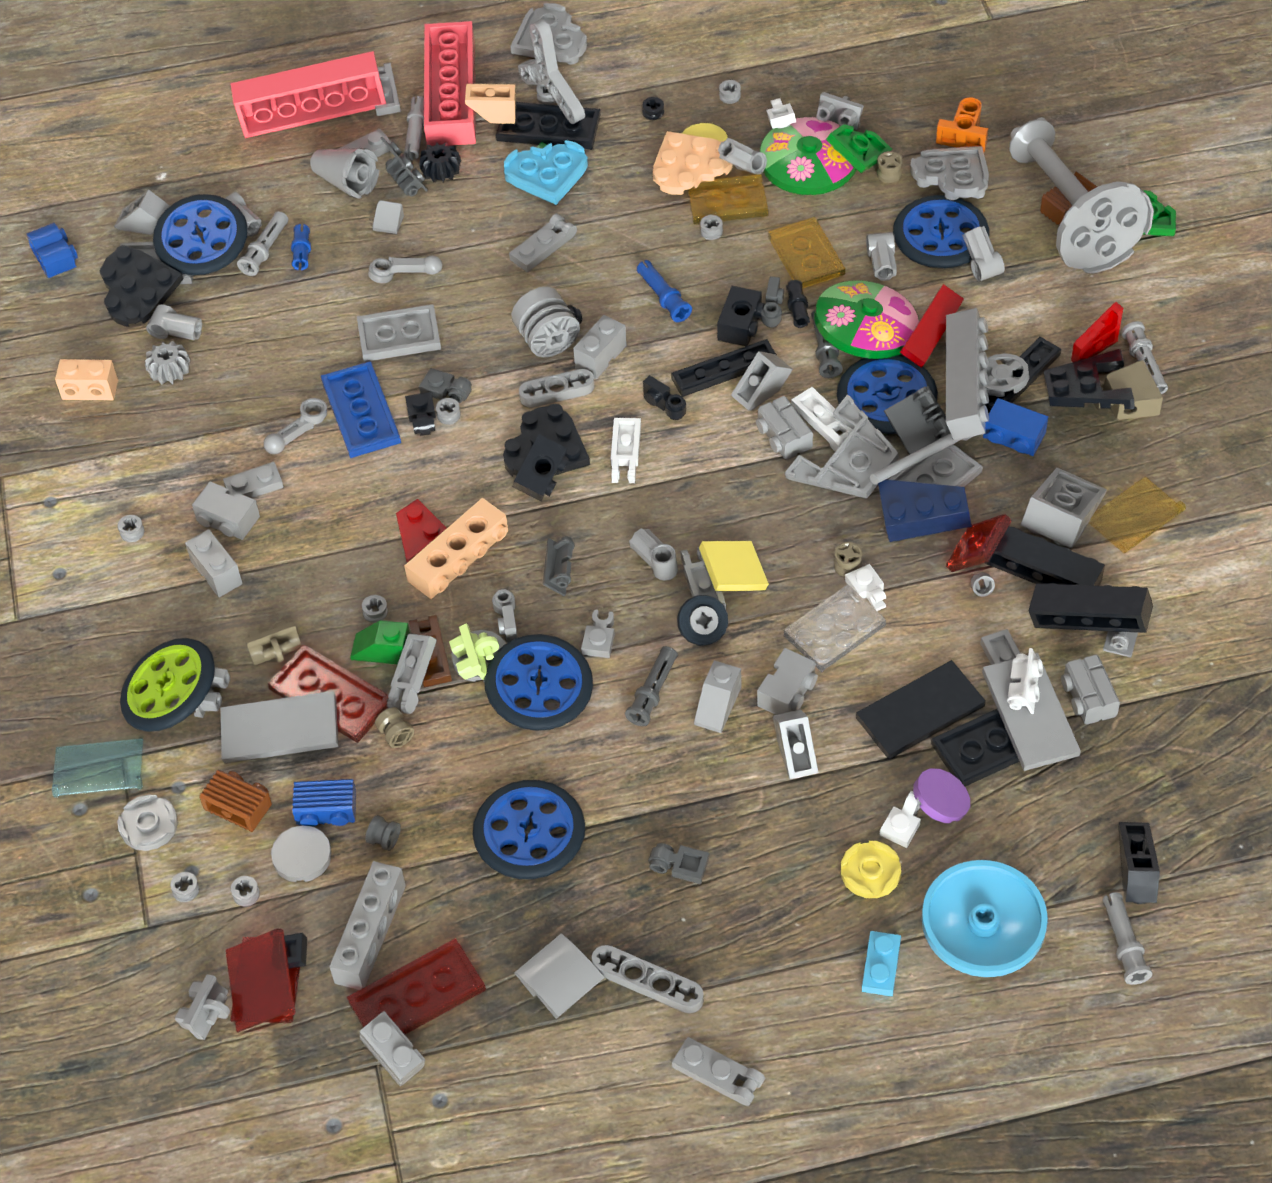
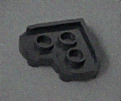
M125 245L119 246L115 252L110 254L100 268L101 277L106 288L109 289L104 299L105 306L110 317L117 324L129 327V324H136L141 321L143 324L152 317L156 307L163 305L184 279L182 273L143 251L129 248Z
M559 404L538 407L532 411L525 412L522 415V423L520 425L521 435L508 439L504 444L503 457L505 469L512 477L513 475L517 476L538 434L568 449L565 457L569 458L562 473L590 465V458L572 418ZM545 464L535 466V470L541 475L550 472L549 467Z

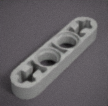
M609 945L596 948L592 954V964L610 981L684 1013H695L703 1006V989L692 980ZM607 956L611 957V963L607 962L605 966L601 965L600 959L605 960ZM616 966L620 967L618 973L616 970ZM630 967H638L641 969L642 975L637 979H629L626 977L625 972ZM658 979H665L669 981L670 987L665 991H657L653 988V983ZM676 986H679V992H675ZM691 992L695 993V999H690L689 1002L684 1001V995L688 996Z

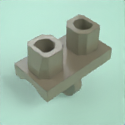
M285 620L275 623L273 629L266 632L259 630L248 634V638L245 639L254 666L274 658L277 659L278 663L284 661L283 655L302 648L294 622L288 623Z

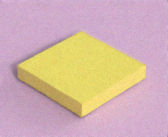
M752 541L701 542L699 550L715 591L766 590L769 583Z

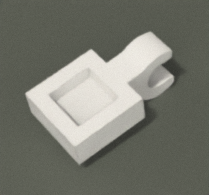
M780 98L771 100L773 108L766 111L772 129L785 128L791 123L796 122L790 103L783 105Z
M870 564L845 574V582L859 601L867 598L875 611L886 607V604L883 602V599H886L883 591L884 583Z
M913 791L907 796L902 810L896 807L892 808L880 829V836L905 848L911 842L921 821L920 818L915 817L920 809L921 802L918 798L915 799Z

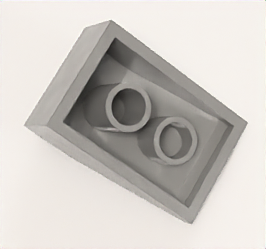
M1056 468L1031 496L1021 526L1028 528L1033 534L1043 535L1052 539L1060 546L1072 548L1081 537L1107 489Z

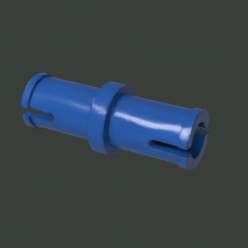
M298 224L293 229L294 240L291 243V251L293 252L292 266L294 269L299 270V263H301V270H305L309 265L308 254L311 251V243L309 242L310 228L303 224V231H301V224Z

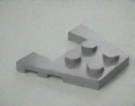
M846 395L834 410L833 417L852 428V432L823 468L798 455L786 470L785 477L792 481L868 498L878 485L871 482L870 475L896 462L899 459V454L884 435L871 424L866 414L860 411L854 404V400L849 395Z

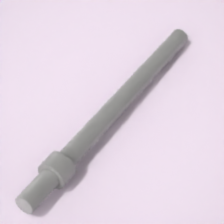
M950 433L871 474L870 480L876 485L960 440L954 441ZM968 437V438H964V439H960V440L966 441V440H968V439H970V438H972V437Z

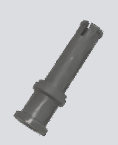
M814 310L811 313L818 344L815 354L816 358L820 361L819 373L824 378H834L840 375L843 370L841 362L838 361L839 349L829 343L818 331L814 320Z
M668 646L662 647L644 685L636 690L634 694L635 700L632 706L628 707L625 712L626 718L631 723L637 726H647L651 719L650 713L653 707L658 706L660 701L659 692L674 661L678 657V653L673 648Z

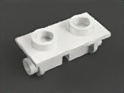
M1029 648L1028 656L1017 654L1016 658L1013 659L1011 680L1021 682L1010 683L1007 702L1010 704L1009 707L1011 709L1019 710L1021 706H1027L1030 713L1034 714L1035 702H1038L1040 698L1038 678L1043 674V665L1032 648Z

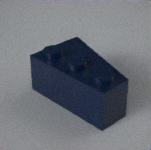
M884 480L878 483L889 542L972 527L965 487Z

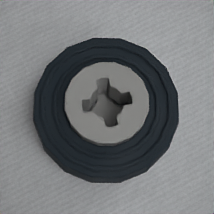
M696 595L687 599L680 607L677 615V626L681 635L688 642L698 646L711 645L719 641L725 634L728 626V613L724 605L717 598L709 595Z

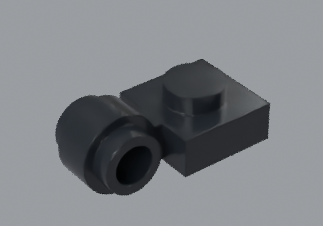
M650 375L643 381L644 399L650 405L657 406L665 411L666 415L672 420L683 418L687 409L686 401L682 396L670 394V387Z
M431 392L405 396L409 421L413 423L414 434H420V436L431 435V432L436 431L433 419L436 418Z

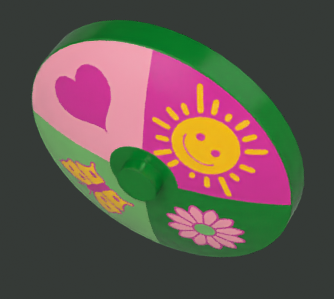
M817 117L796 118V122L791 123L788 127L772 129L765 136L760 147V152L764 153L767 158V164L763 171L766 178L778 188L794 194L818 195L834 191L846 184L853 177L857 169L826 140L829 134L839 128L840 125L830 120H819Z
M859 280L845 281L827 288L818 298L814 312L816 327L829 343L843 352L869 359L890 358L901 354V349L919 322L915 308L903 295L887 286Z

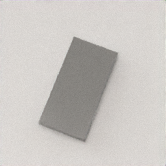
M1035 653L1037 658L1040 659L1039 654ZM1013 659L983 667V676L1023 771L1080 756L1081 750L1044 666L1043 674L1038 678L1040 698L1038 702H1035L1034 714L1030 713L1027 706H1021L1019 710L1011 709L1009 707L1010 704L1007 702L1010 683L1021 682L1011 680Z
M334 691L220 707L221 753L224 764L339 747L337 705Z

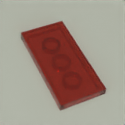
M303 645L268 683L269 690L282 698L334 691L336 694L338 732L356 743L373 727L378 715L388 709V694L306 645Z
M455 938L346 998L363 1028L385 1011L405 1035L484 992L486 987Z

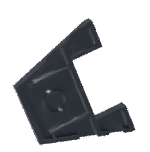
M1121 349L1044 370V381L1049 405L1084 407L1085 403H1099L1100 408L1111 409V404H1124V409H1135L1131 387L1102 391L1098 373L1124 368Z

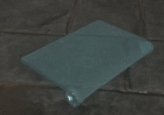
M143 738L56 747L52 784L53 797L130 788L142 789Z

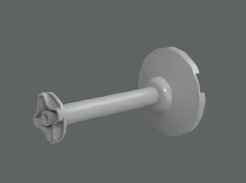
M1040 117L1027 122L1021 127L1014 128L1010 134L1011 141L1009 147L1012 158L1020 163L1036 161L1072 205L1066 212L1057 230L1056 247L1063 262L1070 268L1082 269L1085 273L1094 274L1112 269L1128 259L1135 252L1132 247L1140 240L1143 232L1147 235L1152 227L1154 210L1149 196L1135 184L1119 181L1098 186L1088 192L1051 148L1055 141V130L1052 124L1045 118Z

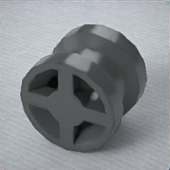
M376 815L368 826L365 840L371 845L380 844L382 849L391 851L399 838L401 825L395 821L386 822L384 817Z

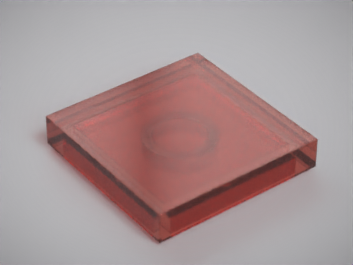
M1002 514L972 524V527L966 529L946 563V567L951 572H956L988 562L1012 520L1006 514Z

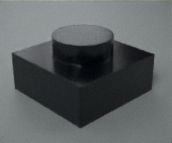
M303 933L274 937L273 966L277 970L306 966L307 937Z

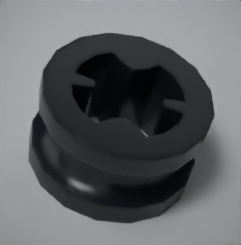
M649 97L643 101L642 114L646 119L657 120L664 115V102L660 98Z

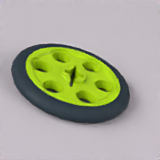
M178 638L164 642L145 654L132 668L121 690V711L127 723L135 729L147 732L161 731L173 727L191 715L205 699L214 680L215 664L209 648L198 640ZM189 657L188 661L184 665L180 666L181 661L184 658ZM165 662L164 666L160 670L156 671L157 666L160 663ZM196 675L195 680L187 685L189 678ZM148 684L147 689L139 694L140 689ZM179 698L178 703L174 707L169 708L170 704ZM155 703L153 709L149 712H146L147 707L150 704Z

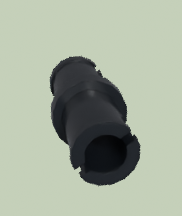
M791 280L786 285L789 297L787 302L788 309L792 312L794 326L804 328L810 323L807 312L808 299L804 296L801 281Z

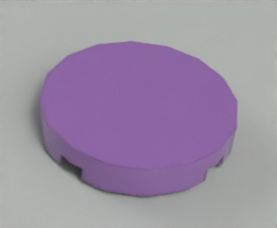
M930 768L923 771L913 784V794L915 799L918 798L921 802L920 808L934 820L942 823L958 822L966 815L970 808V797L967 789L958 778L947 771Z

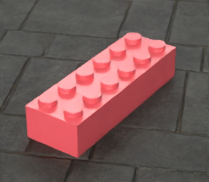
M472 21L425 24L424 129L426 143L434 146L436 142L439 145L447 142L449 146L476 144V112L465 104L466 84H475V40Z
M374 51L230 83L233 103L245 138L376 109V105L386 104Z

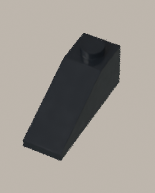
M1119 822L1122 886L1125 901L1135 904L1157 903L1160 869L1150 824L1143 822Z

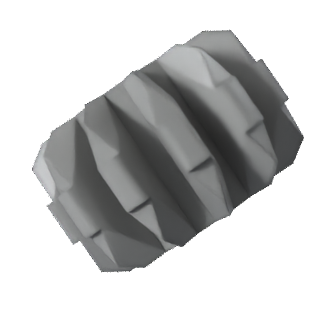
M162 341L160 346L153 345L152 351L146 352L145 367L153 381L158 380L162 385L169 381L173 385L175 379L183 380V374L189 373L190 358L182 344L177 345L174 341L165 344Z

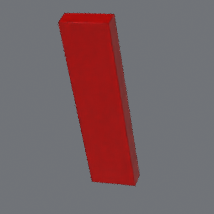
M943 284L900 353L919 367H922L946 330V315L956 313L964 298Z

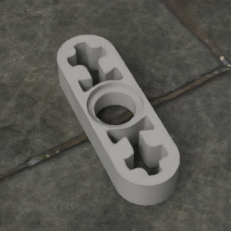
M578 369L527 381L519 388L520 402L525 407L534 408L588 395L595 387L594 375L587 369ZM554 385H561L564 387L563 390L559 392H554L550 390V388Z

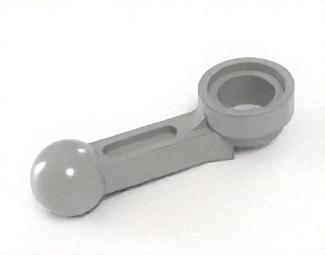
M434 255L427 256L426 258L389 257V260L378 258L369 265L368 276L377 283H388L393 279L394 273H427L433 275L442 270V261Z
M310 398L303 401L300 405V418L278 433L267 435L263 442L265 450L273 455L279 454L283 451L285 445L307 430L313 429L314 424L321 423L327 416L326 403L318 398ZM311 411H318V412H320V413L317 414V415H310V414H308V413L311 412Z

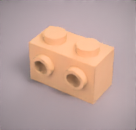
M60 359L55 380L62 400H114L118 378L112 360Z

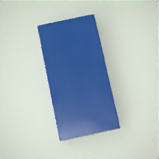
M371 361L321 376L322 384L350 458L401 443L400 435Z

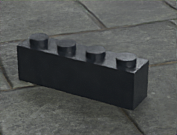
M1000 523L986 549L985 564L1034 584L1055 583L1061 585L1082 584L1099 586L1102 582L1105 564L1098 562L1094 558L1085 557L1066 547L1057 546L1041 537L1032 536L1020 531L1016 527H1010Z
M1049 583L1035 585L1028 611L1035 628L1147 633L1153 602L1146 587L1061 585Z

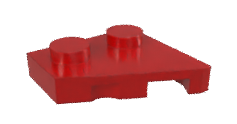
M1117 302L1113 303L1074 342L1072 362L1096 356L1118 342L1123 307Z
M416 499L396 513L407 563L447 529L419 499Z

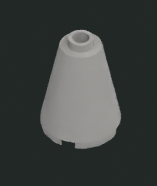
M365 148L319 149L314 152L310 159L311 169L314 173L351 197L362 198V195L371 193L379 177V169H376L375 161L378 162V158L373 151Z

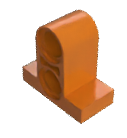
M972 97L964 98L958 106L953 121L940 119L937 125L936 144L956 148L982 146L983 152H985L988 128L979 127L981 102Z

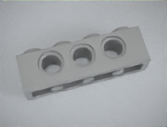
M373 861L329 966L335 984L364 991L406 887L402 868Z

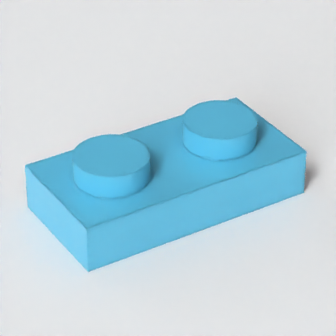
M870 931L862 992L893 996L901 935Z

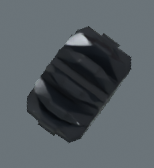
M436 142L434 146L427 145L426 150L421 151L419 167L425 179L431 178L433 183L441 180L444 183L445 179L453 180L454 175L459 174L461 157L455 146H449L447 142L439 145Z

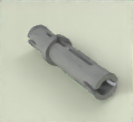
M415 96L411 99V108L406 119L408 129L403 154L410 161H413V156L415 160L419 158L422 128L424 126V97L417 96V101Z

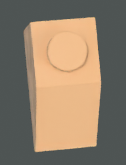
M466 84V105L490 123L515 124V85Z

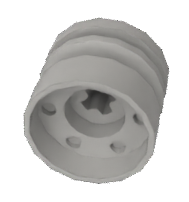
M539 287L529 291L518 300L511 313L512 322L522 334L532 352L536 356L543 358L552 357L565 351L577 339L580 331L579 322L573 316V313L567 307L560 294L551 287Z

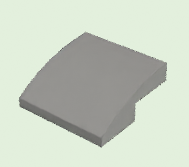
M562 933L514 972L533 997L537 995L556 1019L605 978L592 962Z

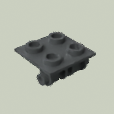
M381 137L382 141L395 156L393 159L387 160L385 164L386 171L393 177L403 192L411 197L415 196L421 187L427 192L428 189L422 183L425 178L416 168L412 171L414 164L405 154L400 156L402 151L393 141L388 143Z
M928 386L919 389L916 393L884 410L909 455L950 434L946 423V416Z

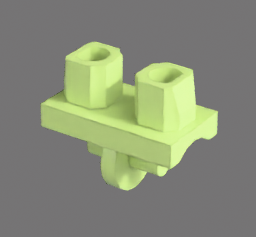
M466 623L459 627L461 635L449 641L453 653L458 658L465 654L468 655L467 658L457 662L456 666L459 674L465 680L479 675L484 680L487 672L486 660L494 658L493 653L498 650L499 643L497 638L487 636L485 632L480 633L479 637L477 634L471 633L469 625Z

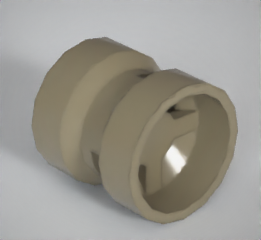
M397 707L386 709L375 720L376 728L380 733L385 734V740L392 748L402 747L414 736L413 727L410 723L404 721V715Z

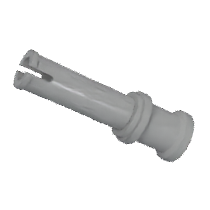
M277 211L274 213L257 241L250 243L245 256L238 260L237 266L244 274L255 276L259 272L260 264L269 257L270 247L289 221L283 212Z
M1139 321L1131 322L1122 328L1121 335L1128 341L1130 354L1137 358L1138 361L1144 360L1147 368L1150 364L1154 373L1151 376L1160 393L1163 394L1167 391L1168 386L1151 352L1153 344L1144 333V324Z
M1110 893L1112 901L1109 900L1107 895L1104 896L1102 901L1106 907L1119 946L1116 955L1118 960L1123 963L1126 972L1124 974L1125 982L1130 985L1141 984L1152 977V970L1146 965L1143 956L1145 952L1143 945L1136 941L1121 893Z

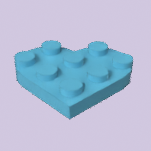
M568 140L565 141V144H557L555 146H552V143H550L543 149L530 147L531 150L518 152V149L510 153L504 161L505 180L513 186L555 205L582 177L588 167L584 148Z

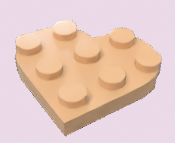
M667 131L653 165V181L660 186L661 191L668 194L681 195L684 194L683 190L690 189L693 186L696 189L701 181H714L716 176H721L723 173L727 175L732 169L733 164L720 158L718 149L720 143L724 141Z

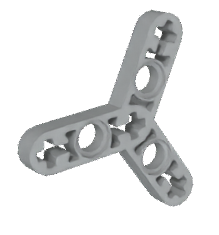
M544 19L530 25L535 59H529L519 64V74L526 84L545 85L568 121L574 124L585 118V112L581 103L558 70L552 31Z

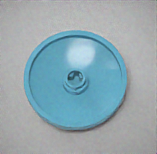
M989 860L967 861L944 871L929 887L922 909L924 935L935 954L952 968L979 977L1006 975L1028 964L1036 956L1043 944L1048 923L1044 899L1034 883L1015 868Z

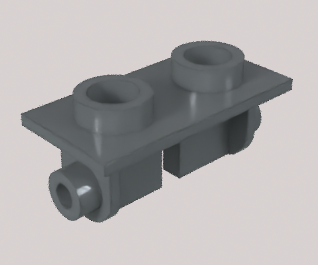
M568 536L562 537L559 542H555L550 538L547 539L543 585L562 596L566 595V587L571 583V562L569 560L572 558L575 547L572 538Z

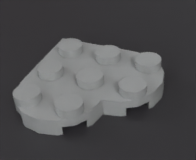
M543 3L544 7L537 8L534 11L531 8L525 15L511 44V54L535 58L530 25L544 19L552 31L557 62L576 64L579 61V57L587 49V36L580 30V26L572 24V17L565 11V7L556 3Z
M982 146L925 150L921 152L920 157L911 159L910 173L917 180L919 187L925 188L931 185H938L948 200L969 197L982 198L985 196V190L988 188L989 172Z

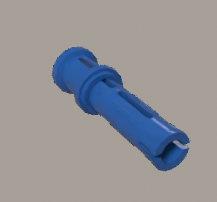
M644 260L648 267L643 262H640L637 266V272L657 294L661 307L670 312L671 319L674 322L686 320L692 312V306L688 302L683 301L679 290L668 285L649 260Z

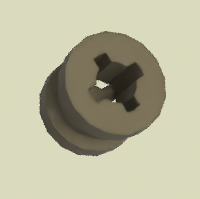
M888 151L878 157L877 177L880 181L895 183L900 180L902 176L901 155Z
M844 542L836 547L834 569L840 576L845 577V574L862 567V549L860 546L853 542Z

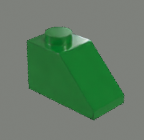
M379 620L356 633L350 659L398 665L407 636L410 634L408 623Z

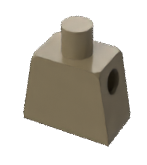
M1144 360L1109 373L1105 377L1103 391L1130 387L1132 389L1135 409H1124V404H1111V410L1117 419L1160 415L1163 396ZM1094 403L1097 409H1101L1099 403Z

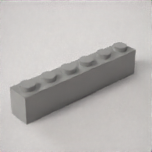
M977 308L946 315V423L954 441L986 434L985 422L989 421L988 410L985 406L986 403H989L988 393L985 388L986 385H989L988 375L985 370L988 367V359L985 350H988V342L984 334L988 332V326L985 317H980Z

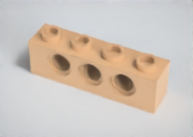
M481 498L404 565L407 582L430 599L443 592L451 581L458 575L464 574L468 566L476 559L483 557L494 543L501 541L508 532L506 514Z

